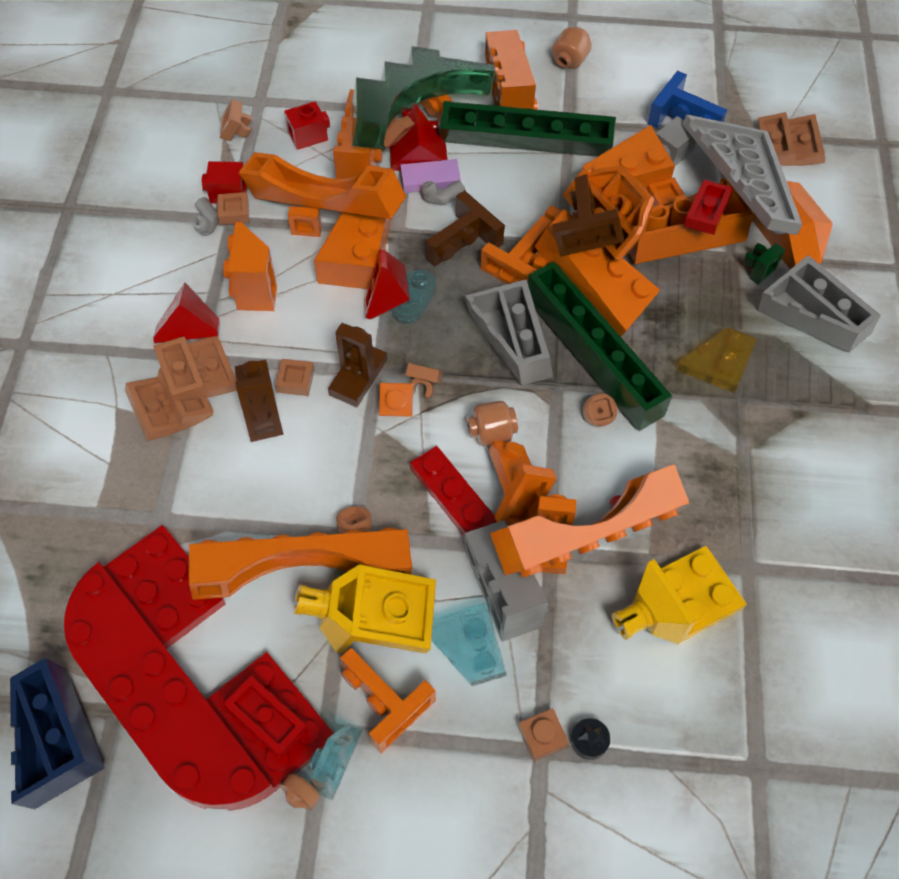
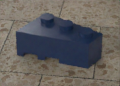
M44 658L10 678V727L14 728L15 751L11 752V765L15 766V790L11 791V804L36 809L105 769V766L66 668Z

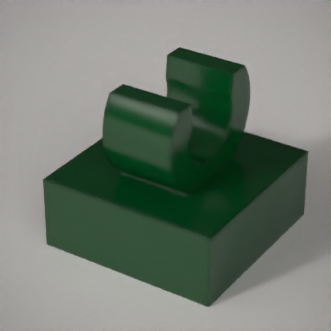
M757 243L753 250L756 256L747 252L743 260L746 266L753 268L749 279L760 285L777 270L785 249L775 243L767 250L764 245Z

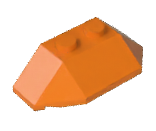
M623 166L600 168L594 171L582 170L577 177L586 174L588 176L594 198L595 214L614 209L618 210L624 242L605 247L615 259L620 261L646 232L655 198ZM575 179L563 193L564 198L572 207L571 191L576 190Z
M787 181L802 222L798 235L788 233L776 234L766 229L755 214L752 221L771 246L777 243L785 249L782 260L789 269H792L807 255L821 265L833 223L800 183Z

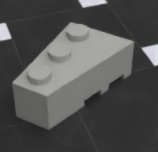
M809 255L763 292L758 308L759 312L849 353L872 334L881 316Z
M526 279L465 295L471 319L521 385L553 377L550 355Z
M505 520L464 533L465 552L502 642L542 628L545 614L548 613V600L534 574L524 578L521 577L520 572L505 576L490 536L491 532L507 527Z

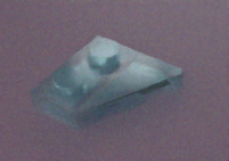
M487 603L433 618L431 641L471 686L507 676Z
M347 724L327 739L323 750L317 748L308 771L312 773L310 778L320 796L333 801L363 729Z

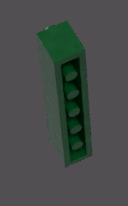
M444 101L441 137L445 142L600 156L613 147L616 117Z
M553 261L530 273L528 276V287L535 309L605 392L614 399L616 405L638 431L665 417L672 398L671 393L556 262Z

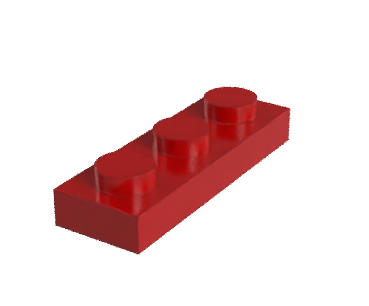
M438 446L410 462V470L463 536L464 533L497 523L494 514Z

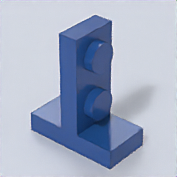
M677 70L653 101L647 124L658 128L667 115L672 118L678 116L685 120L686 114L724 122L727 109L684 91L687 74Z

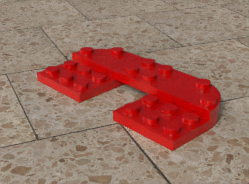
M161 525L104 567L98 562L83 575L72 591L66 606L64 616L66 643L79 667L154 770L172 791L188 803L203 809H227L232 811L246 808L259 803L276 792L289 774H297L333 744L337 738L267 652L209 698L205 699L167 649L226 605L223 598L192 599L189 586V556L167 529ZM251 675L307 725L308 730L281 759L272 753L224 708L223 703Z

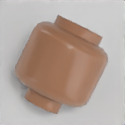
M580 27L564 29L552 46V54L556 63L563 68L576 69L580 67L592 49L589 34Z
M504 401L476 405L473 409V417L467 418L470 437H476L479 444L483 447L491 446L493 441L510 442L513 434L518 432L515 410L513 407H508Z

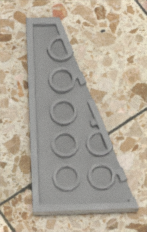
M686 114L683 126L765 228L776 234L788 233L798 235L802 222L768 131Z

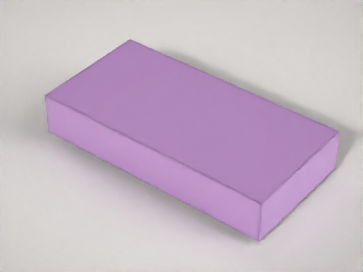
M457 159L400 165L404 193L421 191V186L426 181H433L440 188H446L457 180L461 181Z

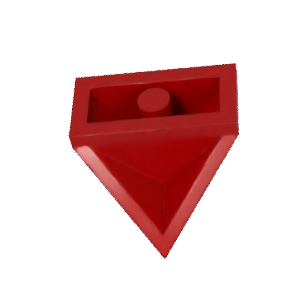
M415 103L408 115L415 125L397 144L390 147L391 169L393 171H401V164L448 160L445 141Z
M381 249L378 251L364 299L365 318L373 319L410 300L405 265L390 253Z
M184 282L156 326L153 336L154 344L164 343L184 336L186 340L219 336L220 320Z

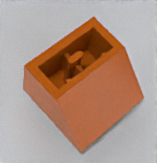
M235 222L233 235H229L227 241L230 256L229 259L224 260L223 265L224 278L229 279V296L235 299L237 310L274 311L277 282L270 249L242 222Z

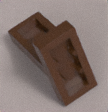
M587 174L575 177L576 190L571 191L573 208L577 211L572 212V220L553 224V234L560 256L624 242L618 210L614 209L595 214L594 198Z
M464 190L456 196V217L458 220L426 240V260L435 267L442 261L452 258L464 246L474 243L478 237L485 243L489 242L499 248L504 243L505 225Z
M341 323L335 332L340 371L329 386L328 392L329 396L357 408L388 360L387 352L373 347L372 335L363 328Z
M248 361L243 365L234 366L237 378L235 382L250 441L254 442L284 435L267 361Z

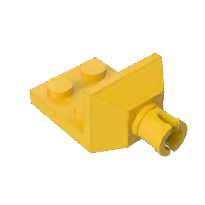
M704 546L663 568H660L655 559L649 561L639 582L633 603L622 610L613 612L612 620L616 629L623 626L624 629L619 631V634L625 640L644 629H648L653 636L680 644L743 610L747 603L708 547Z
M359 564L335 579L327 589L320 590L299 585L294 601L298 602V604L294 605L293 613L321 619L319 628L336 653L343 654L354 641L426 654L431 650L436 579Z

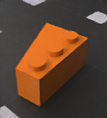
M651 125L582 166V170L591 171L606 167L623 166L646 190L648 184L672 178L675 164Z

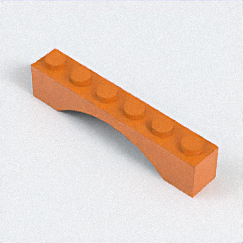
M254 152L239 172L255 199L392 219L407 197L391 168L367 166L354 177L344 179L327 178L304 171L277 155Z
M675 464L629 480L614 507L599 521L591 525L571 526L553 522L538 515L491 532L490 536L505 576L520 572L521 577L524 578L543 571L541 563L549 561L551 566L572 559L570 552L578 549L579 554H583L599 548L598 540L605 538L606 542L609 543L626 537L625 529L631 527L633 532L650 527L653 525L651 519L657 517L658 521H663L679 514L676 508L688 504L689 500Z
M384 528L373 532L350 530L343 534L329 535L316 532L308 536L291 537L289 535H277L270 539L243 537L236 541L218 542L216 540H204L200 543L189 544V586L192 599L231 597L244 585L263 575L297 566H323L348 572L360 564L411 574L412 560L408 529Z

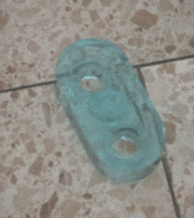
M415 270L408 274L407 283L410 300L405 303H409V305L401 304L391 309L392 316L396 321L403 324L416 322L430 303L436 292V279L427 270Z

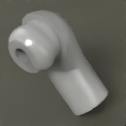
M460 180L455 181L446 188L437 187L433 181H426L421 186L422 197L427 202L441 205L450 203L456 199L458 194L465 190Z
M202 197L195 203V207L202 216H198L199 222L194 221V228L201 235H209L214 232L219 222L218 212L206 197Z

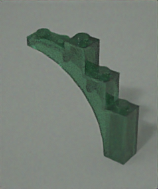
M411 46L408 65L385 61L381 81L356 77L352 100L353 146L383 150L385 134L389 124L401 111L414 103L448 94L489 95L496 72L495 65L440 57L439 50Z

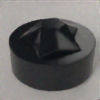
M587 718L581 720L576 724L571 734L573 750L578 756L586 760H595L602 757L610 745L608 728L597 719Z

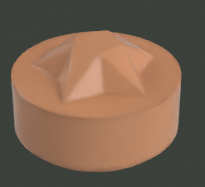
M595 394L584 403L583 416L591 426H607L617 416L616 402L607 394Z
M352 506L345 508L336 517L337 529L340 534L350 530L370 532L372 529L371 514L363 507Z
M289 774L280 785L281 789L285 792L286 801L294 808H305L311 811L320 800V794L316 788L297 774Z

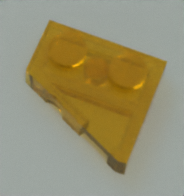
M727 327L681 359L677 371L735 393L758 338Z

